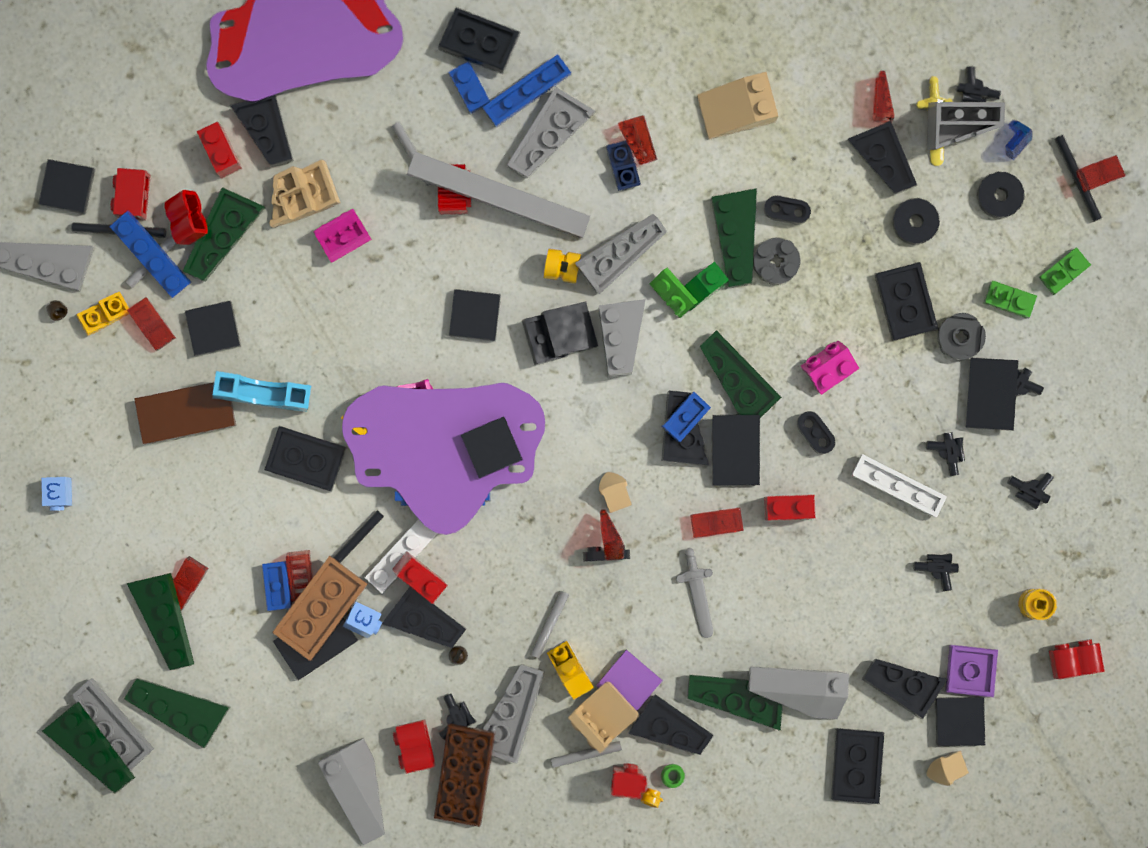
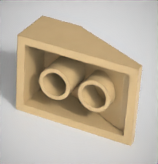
M767 72L743 77L697 94L708 139L776 123L778 118Z

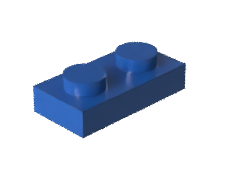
M469 61L449 71V75L470 114L483 108V106L490 102Z
M692 392L661 427L677 442H681L711 407L695 392Z
M287 561L262 564L267 611L291 608L292 601Z

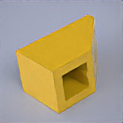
M567 641L547 652L561 681L573 700L594 688Z

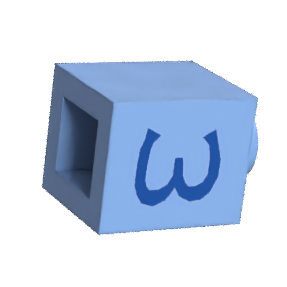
M42 478V506L50 507V511H64V506H72V478Z
M355 602L343 627L368 639L372 633L376 635L382 624L379 621L381 613Z

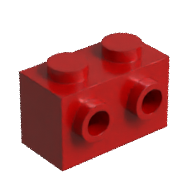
M624 763L623 767L613 766L611 794L613 796L641 799V793H646L647 779L646 776H643L642 769H639L638 765Z

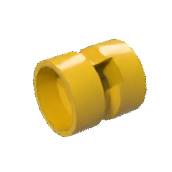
M549 248L544 278L557 280L560 277L563 282L576 284L579 269L575 263L581 259V254L568 252L564 255L562 250ZM562 261L568 262L567 271H561Z
M1029 589L1021 594L1018 600V607L1020 612L1029 619L1045 620L1055 613L1057 602L1054 595L1045 589Z

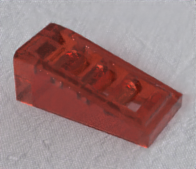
M880 71L875 77L873 122H892L895 115L885 71Z
M644 115L618 123L639 165L657 160Z
M605 509L601 510L600 526L605 559H623L624 543Z
M310 550L288 552L286 554L292 602H295L302 593H296V589L306 588L313 579ZM305 559V563L293 564L295 560ZM306 569L307 571L294 574V570ZM297 579H308V582L295 583Z

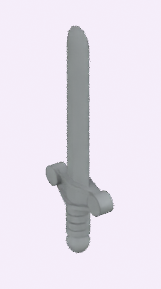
M687 548L685 555L687 556L686 560L689 571L678 575L677 581L679 583L689 581L700 634L704 638H709L713 634V627L703 578L711 577L713 572L711 569H699L696 557L694 556V550Z

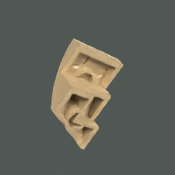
M319 160L303 169L293 166L274 175V193L271 201L273 215L272 220H270V226L277 227L340 204L326 161Z

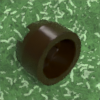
M52 300L46 307L47 314L54 321L63 319L68 312L67 307L59 300Z
M455 646L449 652V659L455 665L463 664L468 658V652L462 646ZM458 650L463 651L458 661L453 660Z

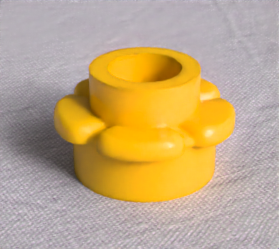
M647 788L646 793H641V802L654 808H658L663 799L660 798V792Z

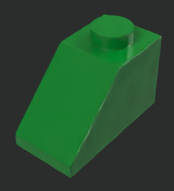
M715 261L684 286L698 301L689 310L690 312L729 281Z

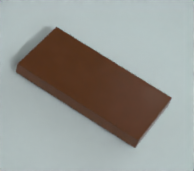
M214 382L134 398L142 443L146 445L236 426L232 401L212 398Z
M448 724L434 813L435 819L477 827L481 826L496 732Z

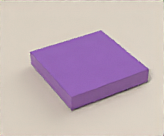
M949 645L945 692L994 697L998 650Z
M626 649L596 686L600 688L605 682H611L637 711L663 680Z

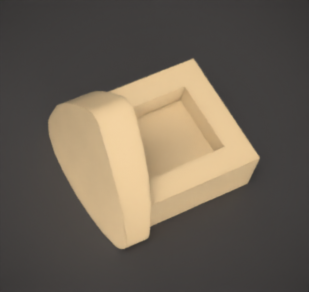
M607 472L600 481L599 492L604 496L609 512L612 513L631 506L632 504L626 489L627 481L616 473Z
M955 751L933 761L926 775L936 783L950 786L954 783L953 781L965 776L969 772L961 751Z

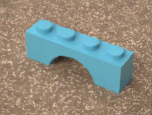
M216 371L212 398L307 412L311 386L291 382L260 381L238 374Z

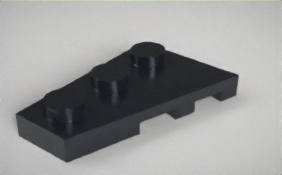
M276 94L258 101H243L230 105L271 167L294 161Z
M891 121L847 139L895 195L917 186Z
M667 391L665 422L691 393ZM698 423L681 442H677L664 430L661 461L709 465Z
M411 586L382 622L383 625L450 648L454 647L466 631L464 626L434 603L432 604Z
M879 659L872 661L862 677L863 681L920 719L925 717L947 679L932 676Z
M654 694L628 732V734L699 755L702 754L714 736L656 694Z

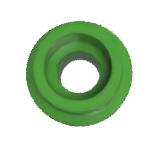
M669 764L663 768L661 779L667 787L677 788L684 782L685 774L679 765ZM672 771L677 773L675 780L668 778V774Z

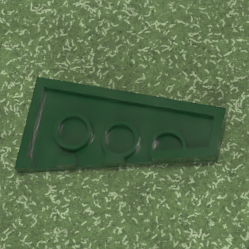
M757 188L711 197L725 273L729 279L727 283L728 288L752 284Z

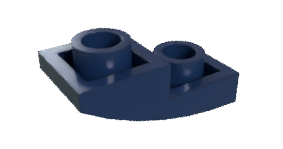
M629 139L606 145L618 191L641 185Z

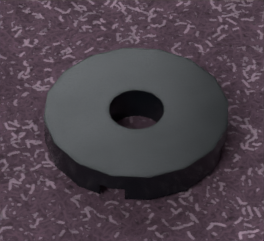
M995 172L988 175L980 183L977 190L979 206L987 215L994 218L1012 216L1021 208L1024 201V188L1021 181L1015 175L1008 172ZM997 189L1004 190L1006 200H997L995 191Z
M912 198L901 203L895 210L892 223L897 237L905 243L918 245L933 238L938 231L940 220L935 206L929 201L921 198ZM911 216H919L922 220V225L917 228L913 227L910 224Z

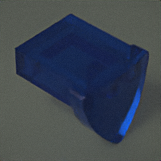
M1012 120L1008 126L1014 131L1015 135L1006 144L1005 148L1006 156L1015 160L1032 141L1033 133L1023 123Z

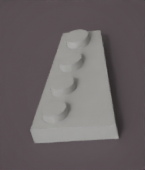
M555 87L508 162L507 167L528 178L595 113V110Z
M652 214L577 261L575 265L592 288L600 294L667 231L658 217Z
M0 242V268L81 291L94 247L85 245Z
M523 664L520 665L504 696L483 730L496 732L492 756L518 763L545 671Z
M93 678L89 679L72 695L76 703L80 702L130 771L154 750V747Z

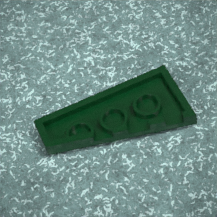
M222 187L206 220L207 234L196 241L183 272L206 282L263 212L265 207Z
M717 330L700 345L701 350L739 414H759L761 418L782 398Z
M172 573L127 583L169 670L195 664Z
M689 674L688 699L781 731L783 705L748 691L747 679Z
M140 678L135 680L124 698L203 748H206L230 709V706L218 704L211 700L199 698Z
M80 702L71 706L42 731L114 794L135 779V776Z

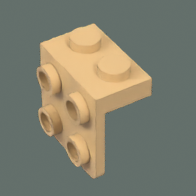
M605 682L580 704L568 718L574 729L580 731L587 738L588 744L601 753L615 737L638 718V712L611 682Z

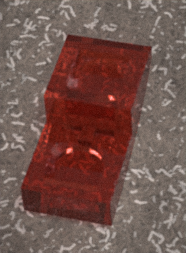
M1117 155L1075 171L1084 192L1107 185L1126 176Z
M147 297L127 310L156 351L176 338Z
M740 508L690 515L694 538L744 531Z
M191 556L185 559L176 577L173 579L181 611L209 569Z

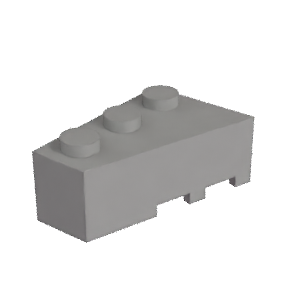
M1005 102L928 103L927 150H935L1003 127L1005 122Z
M646 299L599 306L608 378L632 375Z

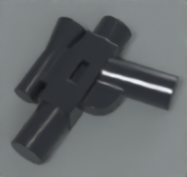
M975 66L966 67V84L958 83L956 92L963 93L961 102H986V99L982 98L999 100L1001 91L983 86V81L975 76Z
M1024 368L1022 372L1018 370L1016 397L1018 394L1025 395L1029 391L1041 395L1043 392V386L1029 381L1032 371Z
M953 432L943 433L944 442L927 441L926 450H936L941 458H946L950 476L959 475L957 457H959V462L965 461L963 450L964 437L953 438Z
M1047 472L1040 481L1030 480L1027 483L1011 475L1007 483L1023 492H1017L1015 497L1025 501L1036 510L1040 501L1047 504L1051 496L1046 494L1044 490L1054 477Z
M952 553L943 555L927 554V560H932V562L914 561V571L932 572V576L935 579H941L943 591L952 590L949 573H958L959 570L958 563H952Z
M452 693L443 697L450 712V715L446 718L447 724L468 727L477 722L470 714L464 701L459 703L461 707L459 709ZM448 726L439 732L444 740L446 739Z

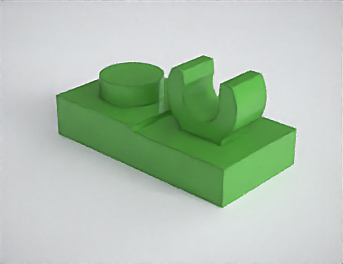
M1076 247L1043 273L1039 279L1055 295L1089 268L1091 264Z
M668 267L662 270L649 283L658 295L666 301V305L670 306L675 312L674 314L680 318L698 303Z
M991 281L984 304L1028 319L1031 316L1037 295Z

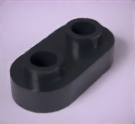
M772 196L766 201L764 212L769 219L799 225L809 219L811 208L803 200ZM777 205L780 211L773 212L771 207ZM797 209L801 210L802 216L797 217L794 211Z
M807 411L799 416L797 427L813 450L819 454H826L832 451L835 447V437L819 415L815 412ZM809 419L812 421L813 425L811 428L805 426V420ZM820 438L826 440L827 444L825 447L819 445L818 441Z
M625 545L611 546V551H602L601 546L587 547L588 552H583V562L630 559V549L625 550Z

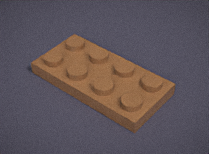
M329 556L272 633L311 661L367 587L368 583Z

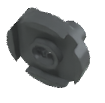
M770 238L759 245L753 258L754 270L759 277L769 284H785L797 274L801 261L800 254L792 241L783 238ZM774 255H778L779 258L783 259L780 267L771 264L770 260L774 259Z
M956 313L946 318L940 325L937 340L943 354L955 360H967L975 356L983 348L986 332L975 316L968 313ZM960 330L964 331V335L967 336V340H963L962 343L955 337L956 334H959Z

